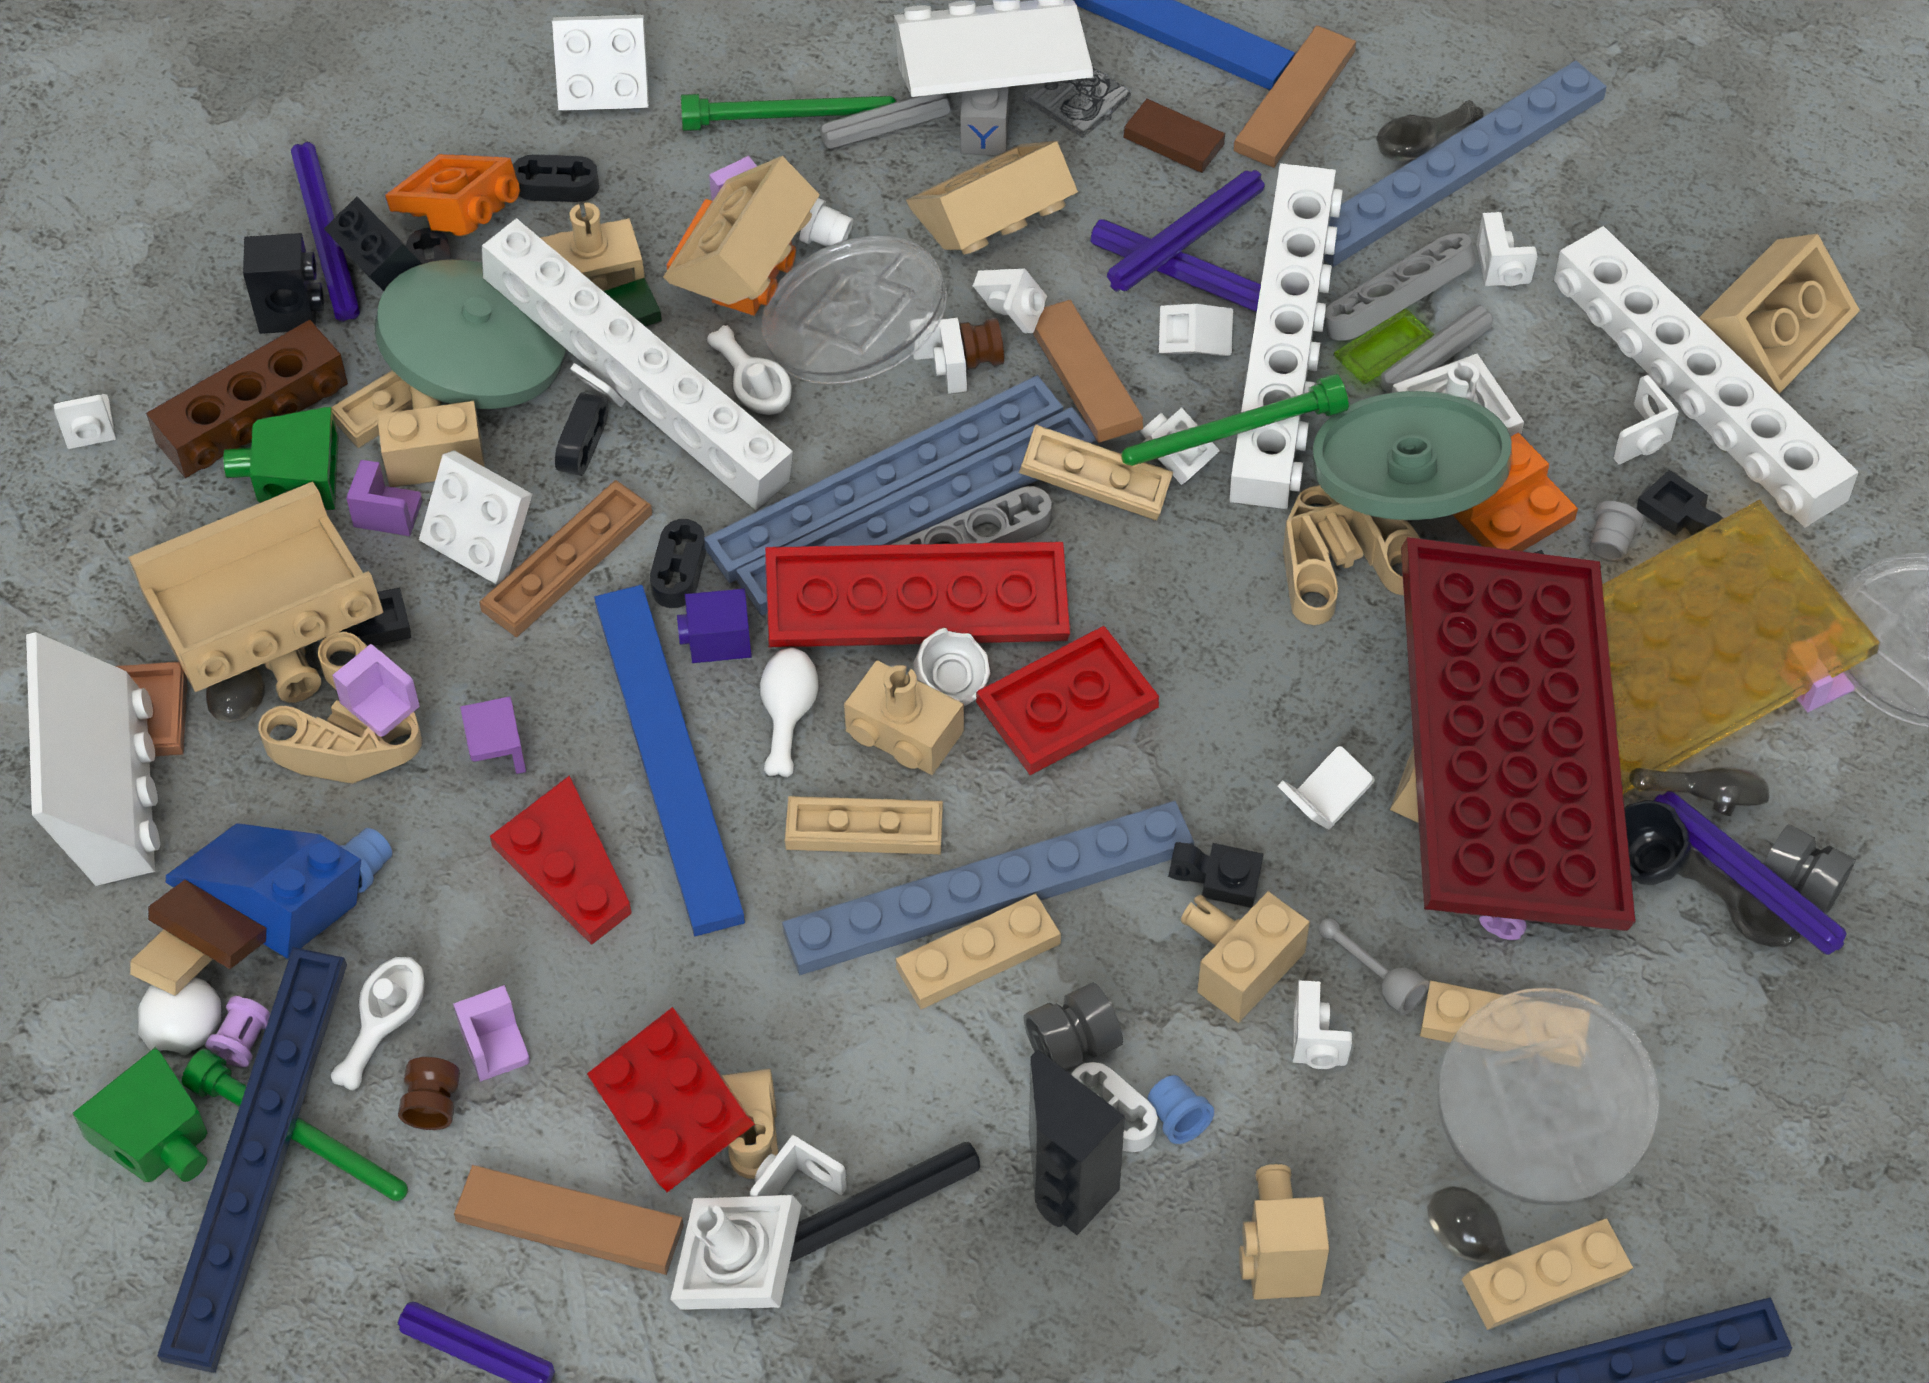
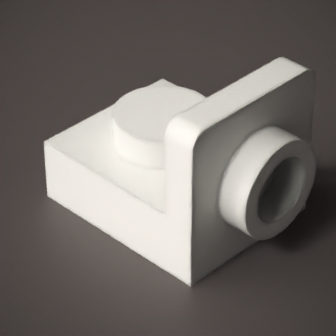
M1501 212L1483 213L1476 245L1485 286H1515L1531 283L1537 261L1536 248L1514 247L1513 234L1511 231H1505Z
M1002 269L978 271L973 287L985 300L988 307L995 313L1009 315L1023 333H1033L1040 314L1044 310L1047 295L1027 270Z
M958 318L931 319L926 322L913 323L911 325L914 359L934 358L936 376L945 375L948 394L966 392V361Z
M1181 407L1168 419L1160 413L1140 433L1146 438L1143 442L1198 425ZM1213 442L1158 459L1167 470L1173 472L1172 475L1182 485L1220 450Z
M1299 980L1293 1016V1063H1304L1316 1069L1347 1065L1351 1050L1352 1033L1349 1031L1329 1030L1330 1004L1320 1002V982Z

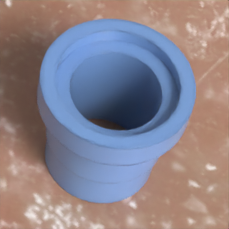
M365 828L347 844L339 845L361 859L358 893L364 892L372 885L373 876L392 857V849L388 841L379 832L371 828Z
M1177 1075L1162 1079L1148 1094L1147 1100L1155 1108L1158 1118L1163 1123V1133L1174 1144L1186 1143L1199 1136L1209 1126L1214 1117V1108L1205 1097L1197 1096Z

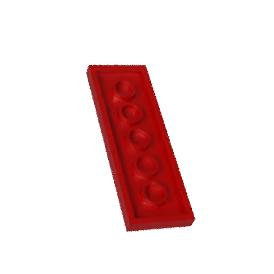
M1063 542L765 547L768 647L922 644L923 640L942 628H947L951 632L969 633L977 643L1068 641L1070 626Z

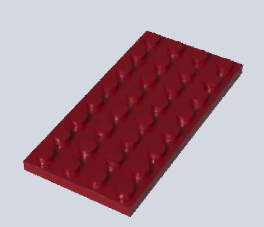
M1407 537L1401 547L1424 909L1628 931L1636 921L1600 561Z

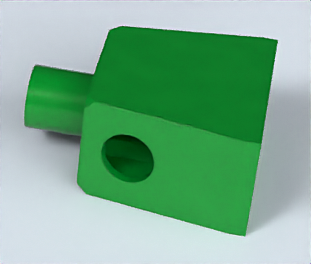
M324 407L257 420L252 428L251 448L224 450L226 478L250 477L256 499L260 503L314 482L319 490L325 510H335L339 436L332 408Z
M156 1047L72 1113L83 1137L91 1145L144 1182L154 1181L168 1168L181 1181L188 1182L196 1178L206 1167L207 1157L196 1147L208 1134L204 1122L195 1104Z

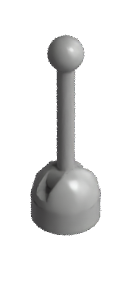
M1327 918L1320 923L1319 932L1322 937L1336 940L1383 979V996L1387 1003L1401 1015H1406L1421 1003L1428 992L1429 982L1419 973L1408 968H1396L1389 971L1341 932L1340 925L1335 919Z

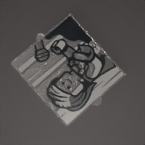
M1092 66L1093 78L1037 83L1024 93V101L1081 138H1084L1104 120H1111L1112 113L1131 97V90Z

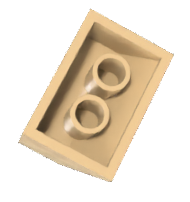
M1058 141L1020 144L906 201L911 211L944 250H962L963 254H969L988 245L986 237L998 231L1002 235H1007L1022 229L1027 225L1025 218L1039 212L1040 216H1045L1066 206L1064 199L1078 191Z
M783 156L727 179L663 278L669 284L728 305L746 298L750 300L757 298L769 286L771 280L768 276L773 268L790 253L792 247L789 243L794 235L811 220L812 213L810 210L820 194Z
M1818 234L1777 239L1699 319L1777 394H1780L1856 316L1860 309Z

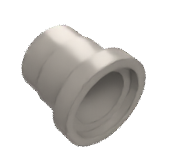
M1616 501L1601 502L1597 505L1593 516L1596 525L1592 533L1593 537L1589 549L1593 554L1602 559L1621 561L1625 558L1634 535L1641 531L1644 517L1638 510L1627 504Z

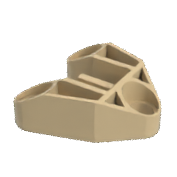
M1320 485L1303 490L1298 495L1286 521L1283 545L1289 597L1294 616L1305 624L1319 625L1329 621L1334 615L1338 585L1329 559V552L1336 565H1343L1344 568L1353 566L1354 560L1360 559L1364 555L1369 565H1373L1383 585L1395 594L1404 595L1403 576L1398 575L1392 569V566L1402 563L1401 547L1407 537L1421 538L1406 520L1379 518L1354 511L1331 498ZM1315 503H1319V504H1323V505H1325V506H1322V507H1313V506H1309V505L1315 504ZM1309 592H1317L1324 595L1328 602L1322 607L1315 608L1306 604L1301 597Z
M337 632L326 637L318 647V658L326 681L335 690L336 686L332 675L343 666L331 664L329 662L331 655L335 652L344 651L356 656L367 647L352 633ZM337 700L331 707L332 714L327 721L319 717L314 718L290 706L274 707L262 715L259 721L258 730L267 755L275 763L301 775L351 784L406 763L419 752L422 746V737L414 712L389 733L381 737ZM279 725H288L297 729L296 733L286 740L279 741L270 737L272 729ZM410 735L409 739L404 743L398 745L389 744L397 737Z

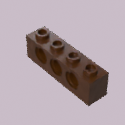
M308 320L150 410L146 415L155 443L181 474L187 478L197 471L213 465L216 460L224 456L225 449H237L242 445L251 443L253 424L257 420L301 412L321 399L332 396L340 388L347 385L348 382L341 354L314 323Z

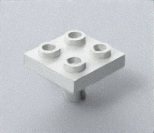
M644 15L553 18L558 110L649 107Z
M1478 354L1393 384L1392 393L1428 391L1450 394L1471 400L1487 408L1501 419L1507 427L1510 437L1518 432L1522 434L1524 421Z
M455 450L442 455L419 541L489 581L498 584L509 575L532 493Z
M793 1195L694 1198L670 1300L680 1310L780 1307L802 1205Z

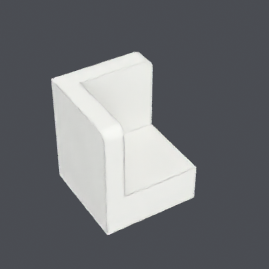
M1202 304L1160 306L1159 353L1171 355L1195 353L1219 356L1231 355L1233 309Z

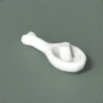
M724 325L718 331L708 335V344L714 350L720 351L734 368L733 389L741 403L759 414L773 415L781 413L790 403L792 392L790 377L785 369L772 360L747 355L735 341L734 332L728 325Z
M794 647L779 650L767 663L760 681V696L773 720L771 753L766 759L764 771L768 776L779 774L788 778L793 774L794 763L791 759L793 730L796 722L810 709L816 700L819 689L818 674L814 663L805 652Z
M395 957L382 963L365 981L359 999L360 1033L344 1061L338 1064L332 1071L331 1079L334 1084L344 1085L345 1088L352 1091L359 1088L362 1082L363 1070L378 1044L385 1036L409 1020L419 1008L424 994L425 980L423 968L413 958Z

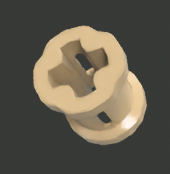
M304 647L264 663L265 667L273 671L277 680L276 692L282 701L288 703L303 701L316 693L321 686V677L316 669L309 666L305 658L306 650Z

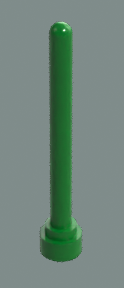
M682 94L683 131L701 130V126L710 125L709 121L847 116L897 101L892 96L708 103V98H699V94Z
M1333 374L1317 379L1316 385L1310 386L1307 393L1129 446L1122 451L1121 459L1125 465L1134 466L1315 411L1317 415L1325 413L1329 417L1348 411L1347 392L1340 376Z
M207 1048L200 1050L192 1057L182 1075V1085L201 1097L207 1095L217 1097L220 1095L240 1107L246 1089L245 1084L231 1076L232 1071L226 1067V1060ZM298 1117L291 1137L292 1140L393 1201H401L407 1196L408 1186L403 1180Z

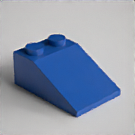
M236 823L166 875V883L174 888L183 880H187L266 927V942L263 944L288 959L293 947L301 949L356 905L361 859L321 834Z

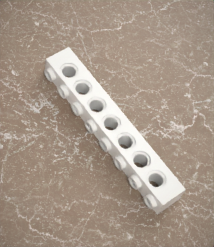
M1280 163L1241 412L1309 392V387L1315 385V382L1306 381L1308 370L1317 371L1321 343L1312 342L1313 331L1323 332L1326 304L1318 303L1319 292H1329L1332 265L1323 263L1325 254L1334 255L1337 227L1329 226L1330 217L1339 218L1343 193L1342 189H1334L1336 173L1334 169ZM1283 371V372H1287V374H1280V373H1277V372ZM1301 415L1238 434L1231 474L1230 502L1288 509L1290 491H1300L1303 463L1294 461L1296 450H1306L1309 422L1300 421ZM1274 451L1277 452V454H1266L1264 452Z
M517 218L482 245L483 278L752 508L758 510L790 482L793 451Z
M1604 226L1560 250L1554 282L1557 283L1559 290L1565 296L1571 297L1587 313L1591 322L1597 327H1601L1618 344L1620 350L1627 357L1633 358L1649 374L1659 388H1663L1680 405L1682 411L1689 418L1695 419L1712 436L1715 444L1720 449L1727 451L1744 468L1750 479L1760 483L1777 500L1778 505L1785 513L1792 515L1806 528L1849 501L1858 471Z

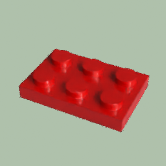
M1102 626L976 692V703L1029 775H1032L1159 708V695L1107 628Z
M673 1007L587 1073L652 1176L666 1192L673 1189L755 1125L684 1019Z

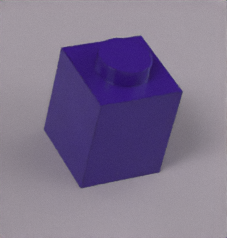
M745 588L685 594L687 614L677 615L680 645L690 644L692 663L752 658Z

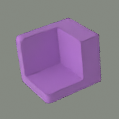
M360 460L346 497L354 527L410 536L422 504V496L418 491L385 486L380 463Z
M511 696L460 706L471 760L476 762L512 754L516 774L526 772Z

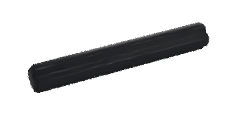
M962 1142L798 1222L790 1261H796L977 1172L980 1169V1159L975 1148L970 1142Z

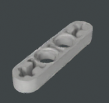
M1456 233L1438 238L1328 305L1324 319L1328 336L1338 341L1359 337L1469 270L1476 262L1471 237L1467 234Z
M1022 487L890 545L935 544L941 541L952 544L1023 542L1041 534L1049 527L1051 523L1052 501L1050 496L1038 487ZM1028 507L1031 511L1038 510V514L1032 515L1028 510L1021 512V509ZM1014 521V525L1010 526L1009 523ZM987 522L997 525L1000 531L994 536L982 537L974 532V528L981 523Z

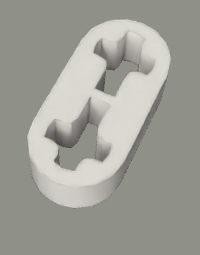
M1084 1063L1073 1071L1071 1075L1083 1084L1086 1083L1090 1087H1095L1099 1083L1102 1084L1104 1100L1125 1115L1127 1120L1132 1122L1138 1117L1143 1119L1142 1131L1135 1127L1130 1128L1128 1131L1124 1130L1123 1151H1143L1152 1144L1156 1136L1158 1117L1155 1108L1147 1099L1111 1068L1102 1063Z

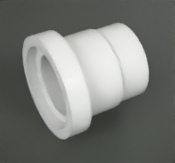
M818 198L810 210L812 218L801 229L799 240L807 244L814 241L841 251L849 237L854 219L827 207L826 201Z

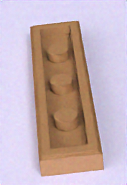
M1316 25L1235 139L1234 151L1274 168L1355 53L1356 41Z
M1067 300L1044 307L1033 335L1097 442L1100 443L1142 430L1143 417L1072 301Z
M617 480L613 481L479 601L481 612L517 638L651 517V504Z
M475 1165L471 1167L454 1212L456 1222L665 1275H667L684 1226L683 1219L679 1216Z

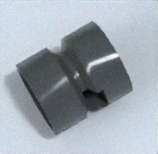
M1788 824L1774 843L1764 864L1827 914L1844 887L1856 859L1830 845L1822 850L1816 848L1815 837Z
M1094 982L1065 995L1063 1007L1058 1004L1047 1003L1024 1014L1026 1033L1034 1052L1037 1049L1066 1071L1082 1064L1083 1053L1096 1058L1123 1045L1122 1030L1116 1013L1105 993Z

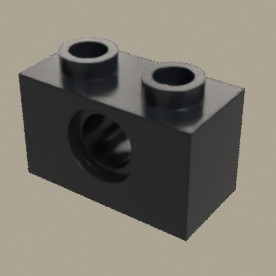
M358 196L324 228L365 274L383 291L400 274L423 264Z
M302 233L244 237L243 276L259 334L289 332L308 320H311L316 326V311L324 310V293L322 283H314L313 281L317 278L314 252H306Z

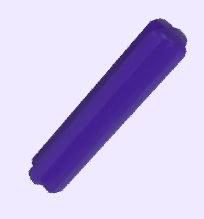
M409 1302L399 1316L397 1324L401 1333L512 1383L552 1382L555 1370L551 1362L417 1302Z

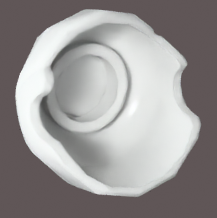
M947 628L939 629L923 640L913 662L914 672L918 681L963 703L964 706L976 700V692L986 687L991 674L988 656L969 633L951 632Z
M194 977L176 996L153 985L149 986L138 1007V1035L150 1050L156 1047L159 1051H174L186 1056L192 1050L205 1045L209 1036L215 1034L221 1025V1000L216 990L209 983L197 977Z

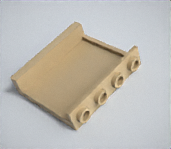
M314 482L300 486L128 557L141 592L195 692L384 613L371 573L369 571L363 573L327 516L319 490Z

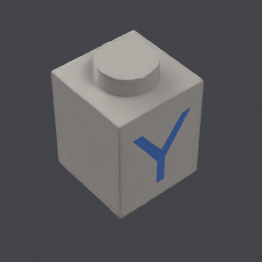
M1009 87L963 91L960 114L961 154L1000 155L1006 152L1009 125Z

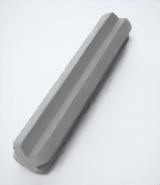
M946 93L908 98L825 122L820 126L821 139L827 149H834L947 116L950 113V103Z
M1482 305L1472 307L1382 372L1381 388L1386 390L1387 393H1392L1393 384L1436 369L1490 330L1492 327L1491 321L1493 320L1492 314L1486 311Z

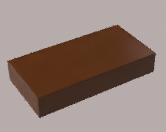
M1149 99L1143 102L1124 127L1125 139L1203 173L1225 143V133Z
M183 880L148 906L149 921L228 969L233 968L266 942V927L187 880Z

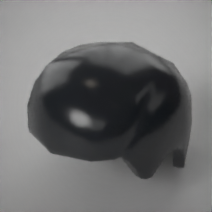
M1643 800L1627 805L1624 809L1631 880L1644 885H1655L1671 880L1688 864L1692 844L1689 841L1690 837L1686 826L1677 815L1675 809L1669 804Z

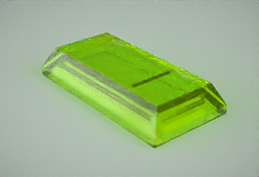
M1405 308L1334 352L1333 356L1363 385H1366L1435 334Z

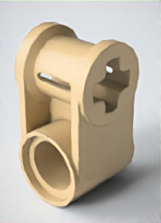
M771 1069L722 1075L755 1123V1125L728 1145L732 1169L738 1175L747 1179H755L762 1162L770 1154L775 1156L778 1154L774 1118L777 1117Z

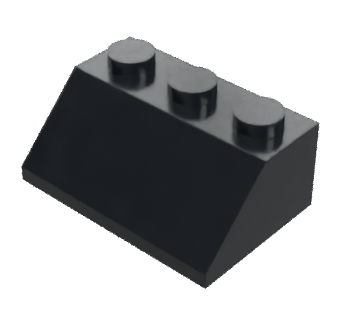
M1037 1049L1030 1057L1029 1139L1035 1203L1041 1215L1048 1222L1056 1227L1064 1225L1074 1234L1078 1235L1120 1190L1125 1115Z

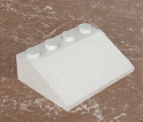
M993 0V5L976 6L974 1H957L950 3L948 10L931 11L930 6L918 5L905 8L904 14L894 15L898 66L911 97L1093 78V68L1077 5L1073 0H1033L1020 2V0Z
M37 632L27 634L32 816L95 886L155 872L154 851L160 848V838L157 827L152 820V806L157 805L158 796L156 786L150 776L149 762L155 760V748L152 738L148 733L147 719L153 716V707L149 693L145 688L140 689L127 671Z

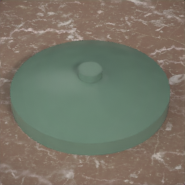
M439 260L415 266L396 277L386 287L379 301L375 320V337L384 360L407 384L439 401L448 404L474 401L476 409L511 407L525 403L543 393L550 387L560 372L566 348L483 278V263Z
M1393 392L1349 405L1348 411L1331 416L1322 425L1313 444L1315 477L1321 488L1331 498L1354 511L1394 520L1433 519L1468 510L1487 500L1502 487L1508 478L1512 465L1511 437L1501 419L1478 403L1462 397L1438 392Z

